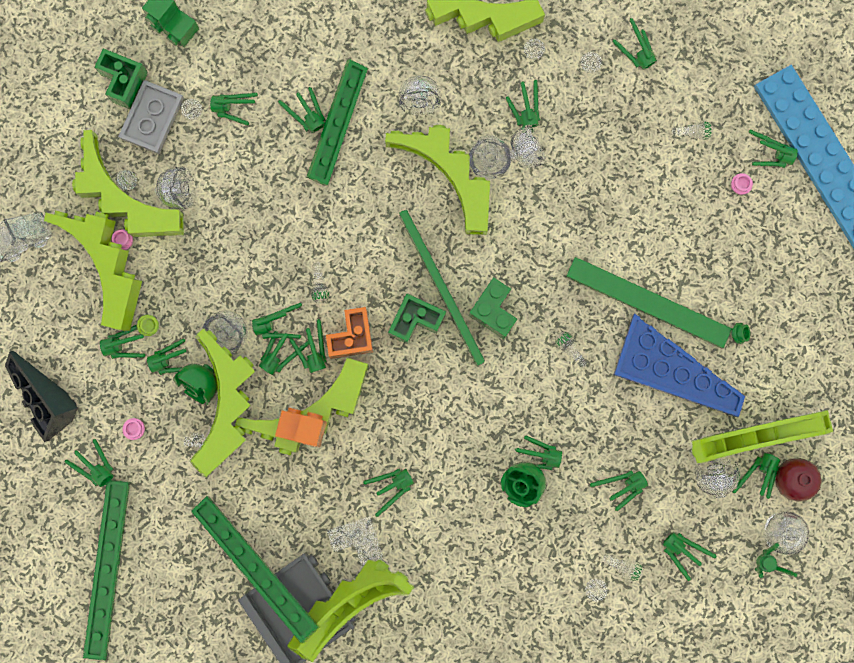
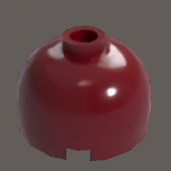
M802 458L788 459L781 463L776 473V487L780 494L789 500L796 502L807 501L816 496L821 488V473L817 466L809 460Z

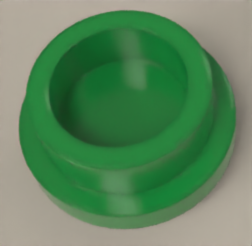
M736 323L731 331L733 340L737 344L748 342L751 335L749 326L743 323Z

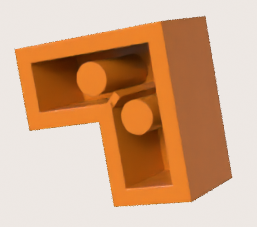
M366 307L344 310L347 332L326 335L330 359L373 353Z
M288 408V411H281L275 436L321 447L327 422L322 420L323 416L308 412L307 416L301 415V410Z

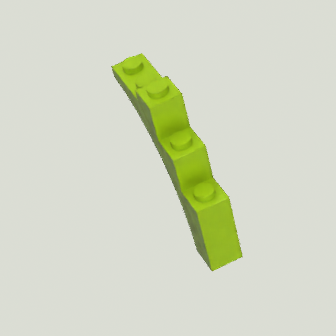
M427 0V9H425L428 20H433L435 26L456 17L460 29L464 28L466 34H469L488 25L490 35L496 37L498 42L543 23L545 13L538 0H524L506 4L486 3L478 0Z
M434 125L429 127L428 135H424L422 132L403 134L401 131H391V133H386V147L402 149L419 155L432 163L446 176L454 187L462 205L465 217V234L487 235L490 181L483 177H474L473 180H469L470 154H466L464 151L449 153L450 128H446L444 125Z
M83 130V137H81L80 143L82 150H84V158H81V168L84 172H75V179L72 182L74 192L81 198L101 197L98 201L100 212L109 215L108 217H127L124 221L125 230L133 237L184 235L183 213L180 210L161 209L145 205L120 190L104 167L99 152L98 135L93 130Z
M56 210L54 214L46 213L44 221L57 225L72 234L93 259L103 290L101 325L117 330L130 331L142 281L135 279L134 274L124 272L129 251L121 249V244L111 242L116 221L108 219L109 215L96 212L95 216L86 214V218L74 215V219L67 218L68 213Z
M203 328L196 334L195 338L206 351L213 366L217 381L218 401L210 433L201 448L189 462L203 477H207L246 441L243 437L245 434L238 425L233 426L231 423L251 406L248 403L249 398L241 390L238 392L236 388L255 371L252 369L254 367L253 363L247 357L242 358L240 355L233 361L231 359L233 356L225 346L221 348L216 342L218 340L217 337L210 330L206 332Z
M347 358L340 375L332 387L317 402L301 411V415L307 416V413L311 412L323 416L322 420L327 422L325 434L333 409L340 416L348 418L349 414L354 415L369 365ZM238 417L235 425H238L244 433L252 435L253 431L261 433L260 438L273 441L274 437H276L279 419L251 420ZM276 437L274 446L279 448L280 453L290 456L292 452L298 453L299 442Z
M828 410L706 436L691 441L692 454L696 458L697 463H703L771 445L825 435L833 432Z
M367 560L356 579L351 582L342 580L329 601H316L308 614L320 628L304 643H300L293 636L287 647L302 659L313 662L334 634L361 610L386 597L409 595L414 587L407 582L408 577L398 571L392 573L389 571V566L381 560Z

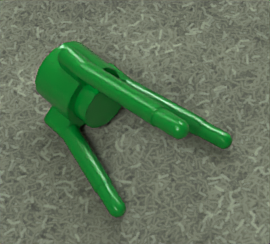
M630 18L629 21L642 47V50L636 54L638 58L636 59L616 39L613 40V43L633 62L636 68L641 66L642 70H645L655 64L657 59L652 51L645 30L642 29L640 33L634 19Z
M537 80L533 81L534 111L530 109L524 81H521L520 84L526 110L521 111V116L508 96L505 98L516 118L517 125H522L524 130L539 125Z
M309 87L308 90L316 112L310 110L299 92L296 93L300 103L307 112V115L304 117L306 121L301 119L283 101H278L303 126L306 132L310 130L311 133H315L324 127V120L326 119L320 110L312 87Z
M258 93L212 95L210 102L211 112H216L217 117L249 125L248 121L227 114L226 111H230L231 104H254V99L241 98L257 97Z
M749 130L750 134L762 139L760 144L777 150L775 158L778 161L752 162L753 166H779L785 168L786 164H794L798 154L796 148L782 144L754 130Z
M302 303L253 319L252 327L255 335H262L263 339L282 338L283 333H270L274 329L272 321L302 307ZM288 334V337H287V338H288V339H293V338H294V339H300V338H301V335H299V334Z
M320 319L317 320L320 353L316 351L310 328H306L312 354L307 356L308 360H306L295 341L290 339V343L301 359L304 369L309 368L310 373L326 368L325 362L327 360Z
M134 325L130 331H121L107 336V339L100 340L101 352L104 357L111 355L112 359L144 358L146 356L144 353H119V351H122V344L142 339L144 335L140 334L119 339V337L137 330V326Z
M288 333L283 335L272 353L270 351L276 338H271L265 353L260 359L259 367L271 375L275 371L280 373L283 367L297 356L296 351H294L279 364L281 359L276 355L287 339ZM306 341L299 347L301 352L309 345V341Z
M181 339L162 350L154 352V355L148 356L147 363L152 373L158 371L162 375L178 372L183 368H166V366H169L168 359L186 353V349L167 355L165 353L185 343V339Z
M524 436L525 440L547 450L541 453L515 448L516 452L542 458L541 462L545 464H535L540 469L552 470L553 467H560L562 451L556 450L555 446H550L529 436Z
M93 439V444L104 464L103 466L101 464L93 466L78 451H75L74 454L90 469V474L67 459L64 462L89 479L95 486L103 487L113 478L111 472L114 469L108 463L97 440Z
M764 453L762 458L757 457L755 463L737 483L732 493H736L756 468L760 466L759 471L766 474L760 496H763L767 489L766 498L770 499L776 473L779 469L778 465L781 460L768 453Z
M397 469L391 473L363 482L366 485L394 477L392 478L393 483L376 492V495L380 496L394 487L400 490L375 514L376 517L385 512L404 493L411 490L409 486L413 485L414 482L407 469L402 471Z
M631 470L622 475L590 483V487L627 478L628 480L625 481L626 487L609 498L610 501H613L628 491L631 492L627 498L615 507V511H619L635 496L642 493V489L647 487L648 483L640 471L633 473Z
M672 532L662 544L666 547L664 552L670 556L686 580L690 581V576L674 553L679 555L682 552L698 566H702V563L685 549L686 545L684 543L714 559L717 558V555L685 538L682 534Z
M778 543L773 544L768 549H764L763 554L758 556L755 571L758 573L759 578H763L762 571L770 573L774 570L793 577L798 576L797 573L778 566L775 557L770 555L771 552L779 547Z

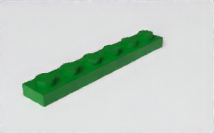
M351 59L346 61L306 177L324 186L329 184L368 70L367 67Z

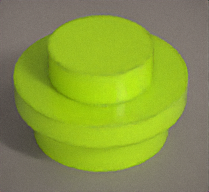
M144 315L138 319L136 326L140 334L152 336L158 331L159 323L154 316Z

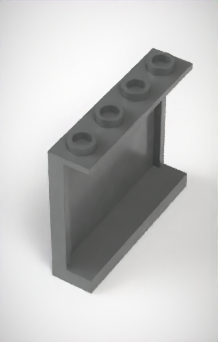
M305 552L275 573V575L309 613L316 601H329L334 592L329 586L331 580L325 572L321 574L316 567L319 563L312 553L308 555ZM255 588L238 599L279 663H304L307 661L287 647L294 634ZM354 616L346 622L323 649L349 630L354 629L356 617Z

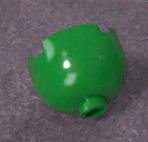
M197 363L188 364L181 368L173 377L175 384L178 387L182 384L186 389L184 393L200 404L206 402V405H208L217 393V381L213 374L214 370L207 364L203 366Z
M519 462L503 473L501 489L509 496L507 499L511 503L527 508L536 504L542 498L546 489V478L543 471L535 464Z

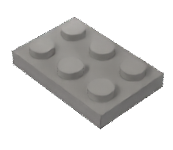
M144 80L118 137L126 142L159 154L184 100L183 95Z

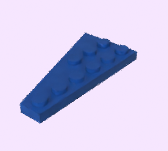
M633 314L613 375L725 414L739 417L745 399L742 393L726 381L721 380L710 369L701 365L694 357L670 339L665 338L654 327L641 320L638 315Z

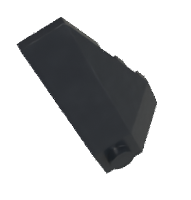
M10 351L5 367L15 388L22 390L24 408L30 407L34 418L30 419L33 427L43 441L47 442L73 421L78 409L77 404L60 386L15 351Z

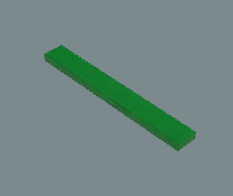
M406 209L399 212V217L477 367L483 365L485 360L410 214Z
M577 257L574 258L566 275L567 278L721 349L724 348L732 328Z
M111 480L106 484L83 658L107 660L130 482Z
M206 496L191 510L300 643H304L320 628L209 496Z

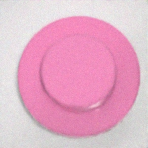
M744 173L737 174L731 181L732 190L739 195L747 194L753 187L751 177Z
M124 229L117 230L113 233L111 242L121 244V249L127 250L133 243V236L129 235L128 231Z
M131 418L124 423L123 434L126 438L137 440L144 435L145 425L141 420Z

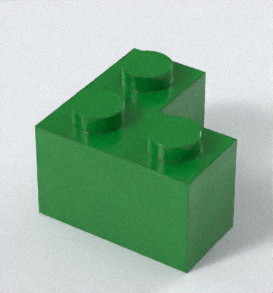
M148 0L142 7L146 14L145 19L151 23L150 27L159 34L161 32L166 34V38L175 46L180 44L185 48L200 29L196 21L181 11L174 0Z
M103 48L94 68L101 76L111 79L105 95L111 102L131 109L148 72L143 64Z
M493 277L469 312V317L502 339H505L517 318L500 307L509 295L511 288Z
M406 293L388 331V335L409 344L417 325L437 334L446 316V311Z

